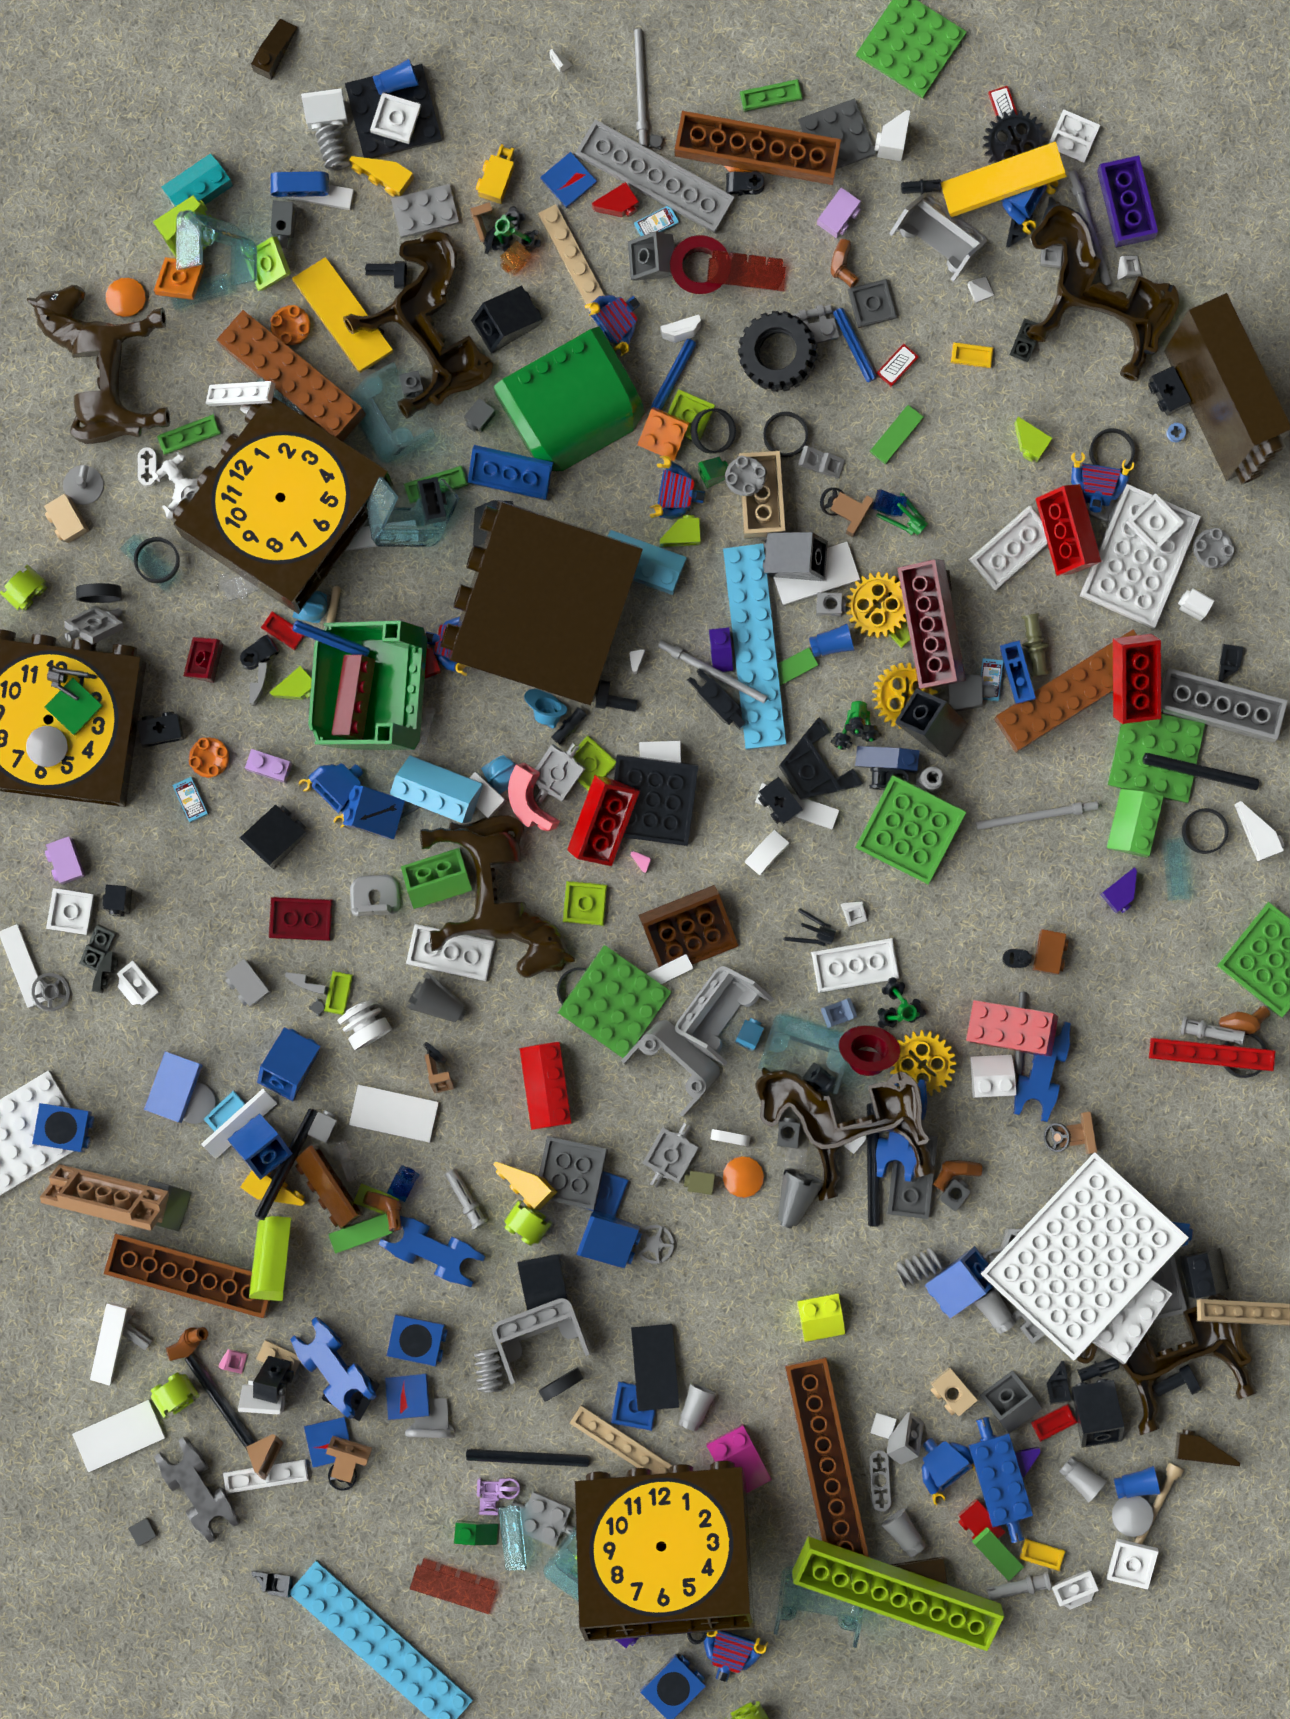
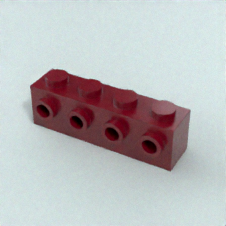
M344 655L331 735L343 739H363L375 659L364 655Z

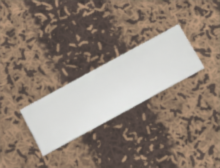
M685 954L647 973V975L658 983L663 984L693 969V966Z

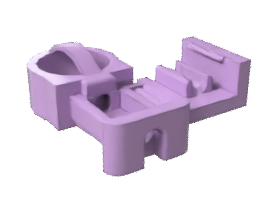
M481 1478L477 1480V1496L480 1497V1494H482L479 1515H498L499 1508H496V1501H499V1498H515L520 1491L518 1481L514 1478H500L499 1481H481ZM506 1481H513L517 1487H502V1484ZM502 1491H517V1493L508 1496L503 1494ZM484 1509H495V1511H484Z

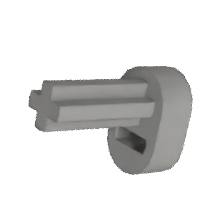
M128 1307L123 1335L143 1350H146L152 1340L128 1323L135 1314V1311Z

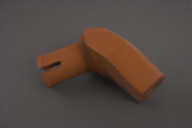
M840 239L833 253L831 274L834 278H840L850 288H853L858 283L859 277L847 268V258L851 242L847 239Z
M1260 1006L1252 1015L1244 1012H1234L1221 1017L1219 1025L1220 1027L1245 1031V1034H1252L1260 1030V1024L1270 1016V1011L1265 1006Z
M966 1160L945 1161L942 1163V1171L933 1185L944 1192L953 1176H981L982 1165Z
M367 1191L363 1204L387 1214L389 1231H393V1229L394 1231L401 1230L399 1213L402 1209L401 1203L389 1196Z
M190 1327L186 1329L177 1343L166 1347L169 1361L189 1357L200 1344V1341L207 1339V1329L204 1327L198 1329Z

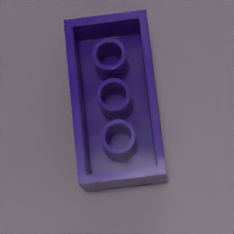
M1140 156L1100 164L1097 174L1115 248L1155 239L1158 229Z

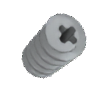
M336 124L322 127L315 134L316 138L319 139L317 143L320 146L321 154H323L324 166L328 170L343 169L350 165L349 161H343L348 155L341 154L346 148L345 146H339L344 141L343 139H337L341 132L334 131L339 127Z
M928 1248L927 1255L920 1252V1259L913 1255L912 1263L907 1258L905 1259V1266L898 1262L897 1273L904 1288H906L907 1280L913 1285L914 1277L922 1281L921 1274L928 1278L929 1270L937 1274L936 1267H939L941 1270L942 1267L934 1251Z
M498 1348L480 1350L479 1353L474 1355L475 1358L481 1360L475 1363V1366L481 1367L480 1370L476 1371V1374L482 1375V1378L476 1381L483 1384V1386L477 1388V1391L484 1393L504 1391L498 1388L503 1385V1381L497 1380V1378L502 1376L501 1372L496 1371L502 1367L501 1364L495 1363L501 1359V1356L494 1354L499 1351Z

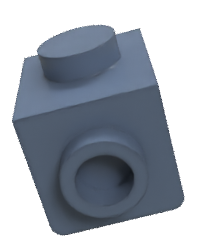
M850 998L821 1008L827 1028L857 1017L856 1008Z

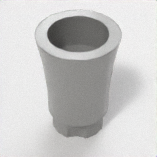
M936 767L923 769L917 775L916 785L935 795L943 788V773ZM931 776L935 779V782H929L927 779Z
M994 1286L984 1296L973 1302L999 1334L1009 1330L1016 1323L999 1291Z
M690 1383L679 1425L692 1431H698L717 1393L700 1385Z
M1073 1456L1059 1471L1081 1493L1088 1503L1107 1482V1480L1094 1473Z
M905 1508L898 1510L881 1525L896 1540L902 1550L906 1551L909 1557L920 1553L926 1546Z

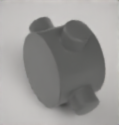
M651 134L648 147L661 150L664 137Z
M319 998L316 999L312 1006H309V1010L316 1013L317 1017L321 1016L320 1013L325 1009V1005L320 1002Z

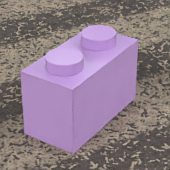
M840 188L818 218L817 225L835 238L839 234L844 235L849 228L847 224L851 218L855 219L860 213L861 201L843 188Z
M251 749L245 769L249 772L286 783L293 764L290 761Z
M68 836L46 844L47 850L45 855L48 862L53 864L54 869L51 871L55 881H59L63 885L85 877L71 837Z

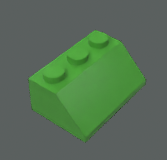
M1121 789L1107 848L1144 858L1149 857L1164 796L1144 791Z
M459 848L401 866L413 909L472 891Z

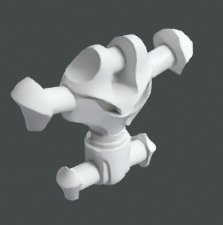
M179 451L176 452L178 455L175 458L164 461L159 470L156 472L154 470L151 471L153 480L160 482V478L167 474L169 481L175 483L172 503L168 507L162 506L166 513V519H173L174 510L180 501L184 498L191 500L200 489L197 486L198 478H184L181 473L182 471L176 467L180 463L186 462V456Z

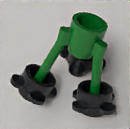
M512 206L505 215H502V218L496 221L494 243L491 247L494 251L503 250L505 253L511 250L510 243L513 241L512 234L522 238L521 243L525 246L527 253H530L532 249L539 248L542 242L539 240V231L536 229L532 232L527 231L524 234L518 231L522 221H525L526 215L520 213L515 206Z
M863 701L851 703V710L847 712L843 732L836 733L831 743L835 744L834 746L838 749H849L853 743L850 742L851 737L846 735L847 731H850L855 737H862V740L866 742L875 741L877 737L882 736L877 726L871 725L870 711H867V703Z
M895 977L888 979V983L882 988V993L889 995L893 1000L898 998L901 1001L897 1010L898 1015L893 1007L889 1009L879 1008L877 1013L879 1015L878 1026L880 1028L885 1026L894 1028L897 1021L901 1022L903 1019L913 1023L915 1020L926 1015V1010L922 1009L919 999H913L911 1003L904 999L902 994L905 984L904 982H898Z

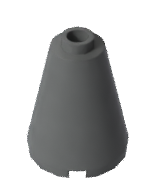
M426 972L422 976L425 978L424 982H418L408 1001L410 1004L407 1005V1008L451 1022L461 1021L467 1011L464 1009L465 1004L432 974Z
M786 1168L783 1172L778 1220L781 1221L780 1225L786 1228H792V1226L799 1224L823 1186L819 1178L805 1172L804 1174L796 1173L797 1170Z

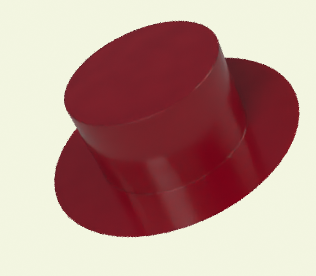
M696 235L684 239L676 246L670 260V270L675 282L682 289L693 294H708L720 288L727 280L731 267L730 257L726 248L718 240L705 235ZM696 252H704L711 255L718 266L716 275L706 282L690 280L682 268L683 262L689 255Z
M865 1025L851 1028L841 1036L839 1041V1051L842 1057L860 1075H877L893 1066L900 1057V1046L896 1038L879 1027ZM862 1047H871L875 1049L877 1052L864 1051L858 1049Z

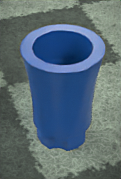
M410 59L373 76L380 95L407 87L419 86Z
M847 623L833 630L817 634V637L809 638L814 657L821 654L825 656L833 653L855 651Z
M1154 1466L1122 1475V1478H1114L1118 1499L1144 1495H1160Z

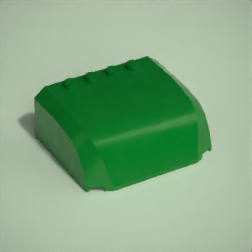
M600 326L589 329L494 385L498 401L531 457L553 462L552 471L556 472L570 468L633 432L646 413L634 384Z
M401 620L324 623L325 631L368 647L370 650L367 657L375 659V667L363 739H343L331 735L344 655L353 654L317 640L315 641L308 720L310 731H313L316 739L314 743L321 746L354 750H415L420 741L427 636L424 628Z

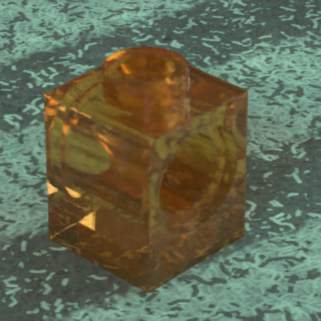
M516 241L500 256V266L507 274L511 272L515 276L532 259L531 254Z

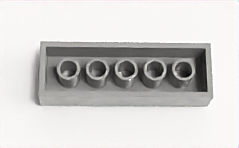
M1170 668L1165 671L1161 684V713L1204 723L1205 725L1271 743L1278 740L1288 700Z

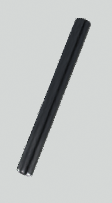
M1145 753L1142 760L1145 765L1250 790H1257L1260 784L1257 778L1151 753Z
M872 1103L867 1104V1116L875 1114ZM879 1132L867 1135L868 1226L878 1227L880 1225V1189L876 1160Z
M308 1109L289 1146L293 1154L279 1165L255 1212L256 1218L265 1220L308 1136L311 1125L318 1113L316 1110Z
M192 1353L189 1357L185 1358V1362L247 1450V1446L255 1443L254 1439L197 1356Z
M467 1449L466 1451L467 1461L588 1467L590 1464V1457L588 1455Z

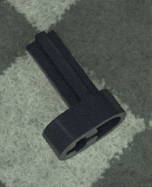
M395 261V264H366V276H394L395 289H404L406 287V261Z
M600 680L595 708L605 709L606 707L636 712L638 700L608 695L610 681Z
M1009 949L1004 952L1002 962L1009 968H1025L1031 963L1032 955L1027 950ZM1010 953H1013L1014 956L1013 964H1010Z
M1189 1365L1180 1368L1179 1373L1153 1385L1158 1397L1185 1383L1192 1395L1202 1390Z

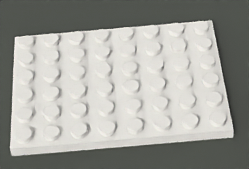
M1094 1152L988 1265L981 1275L1075 1361L1189 1237Z

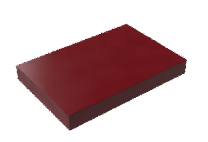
M271 897L269 938L331 941L333 900Z

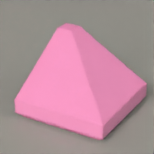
M631 852L633 860L642 872L646 873L651 859L637 852Z
M228 1349L219 1363V1368L242 1374L247 1353Z

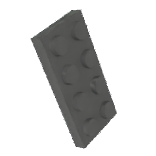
M928 1136L930 1142L926 1146L930 1151L931 1164L935 1167L938 1137ZM893 1161L887 1214L929 1219L934 1173L917 1178L914 1174L912 1182L905 1181L904 1165L901 1161Z

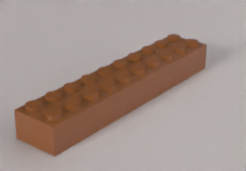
M826 1357L785 1365L821 1539L824 1542L869 1557Z

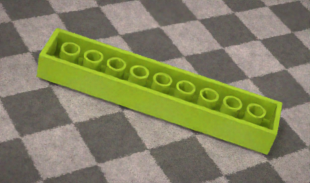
M810 1536L807 1537L792 1569L793 1584L985 1651H988L1004 1618L1002 1605L998 1602Z

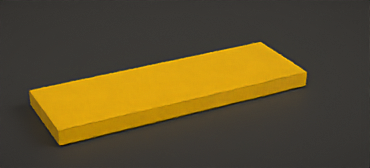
M1053 142L941 182V187L949 215L954 217L1067 176L1057 144Z
M326 257L292 278L294 284L359 374L393 353V349L378 328L373 332L360 330L355 334H351L343 321L344 316L351 313L357 316L368 315Z

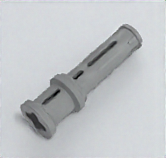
M1185 1016L1183 1018L1181 1035L1187 1033L1196 1035L1198 1038H1204L1205 1036L1243 1045L1245 1031L1210 1025L1205 1020L1199 1022L1190 1020Z
M455 1168L447 1172L445 1177H447L464 1208L462 1209L463 1214L467 1215L470 1220L472 1230L487 1223L489 1220L483 1216L479 1209L480 1204L474 1202L457 1169Z
M1046 1571L1043 1575L1034 1577L1029 1575L1021 1581L988 1587L987 1591L989 1600H996L1027 1592L1032 1595L1035 1594V1591L1052 1590L1048 1572Z

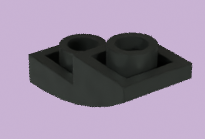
M1024 318L1009 356L1028 363L1037 341L1028 337L1027 332L1031 325L1038 323Z
M99 924L96 925L79 964L97 971L104 956L108 953L117 932Z
M108 951L101 961L93 981V992L103 993V989H107L108 977L105 976V973H113L114 969L118 967V957H115V952Z

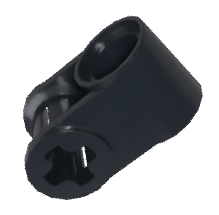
M734 171L726 173V192L730 195H757L764 190V177L759 172ZM753 180H757V186H753Z
M267 634L245 649L240 655V661L245 669L253 670L259 666V663L270 660L269 657L274 654L277 655L280 650ZM248 655L253 657V663L247 661L246 657Z
M881 767L870 768L872 782L869 785V789L885 790L892 774L895 776L902 775L905 781H909L908 774L904 770Z
M814 1062L802 1077L824 1093L828 1092L836 1081L834 1076L828 1074L825 1069Z

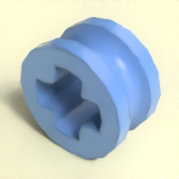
M1180 423L1171 424L1167 430V437L1172 442L1181 441L1186 434L1185 427ZM1174 428L1182 432L1178 438L1171 434Z

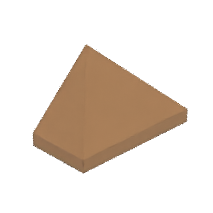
M274 1434L246 1447L254 1472L263 1480H266L283 1445V1442Z

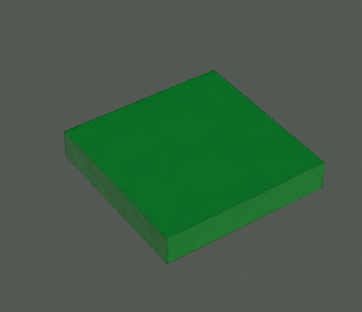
M72 678L64 687L78 696L79 700L73 699L60 690L44 708L75 736L97 714L103 705Z

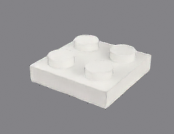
M382 93L370 132L409 144L421 104Z
M1156 493L1126 522L1154 552L1184 523Z
M53 888L46 929L88 935L95 895Z
M1117 1538L1107 1573V1580L1148 1589L1158 1555V1548Z

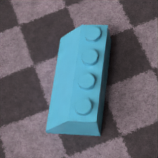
M610 530L609 537L643 549L632 581L673 595L687 557Z
M410 755L396 774L390 795L460 823H468L472 820L483 783Z

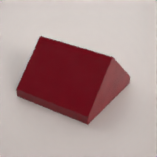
M193 637L183 676L214 683L224 645L221 640Z

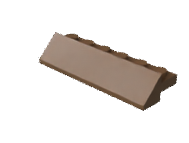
M59 1164L50 1175V1184L40 1196V1200L43 1204L151 1231L157 1222L162 1223L169 1191Z

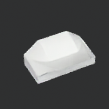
M699 315L660 326L662 337L674 343L692 338L701 328V319Z
M131 961L117 973L119 977L118 988L132 1005H145L160 993L134 961Z
M1090 1570L1073 1575L1051 1586L1059 1606H1065L1068 1609H1073L1092 1601L1094 1593L1099 1591Z

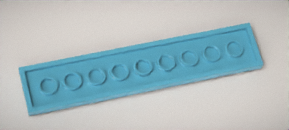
M764 544L724 548L723 553L738 681L768 696L766 702L762 703L739 691L742 719L746 723L743 727L745 748L747 750L787 745L768 576L763 570V560L765 559Z
M317 1560L290 1590V1595L429 1719H457L473 1701L468 1694Z

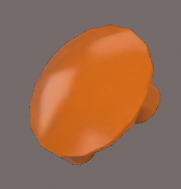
M120 278L108 287L106 303L115 315L130 317L144 308L146 301L145 291L137 280Z
M296 305L282 307L271 317L272 334L285 345L301 343L310 332L311 323L309 316Z
M211 737L200 738L190 750L189 765L194 772L202 777H216L223 773L228 766V749L218 739Z
M741 1156L734 1158L726 1165L723 1171V1182L726 1189L737 1197L746 1198L753 1196L760 1190L763 1184L764 1174L762 1167L750 1157Z

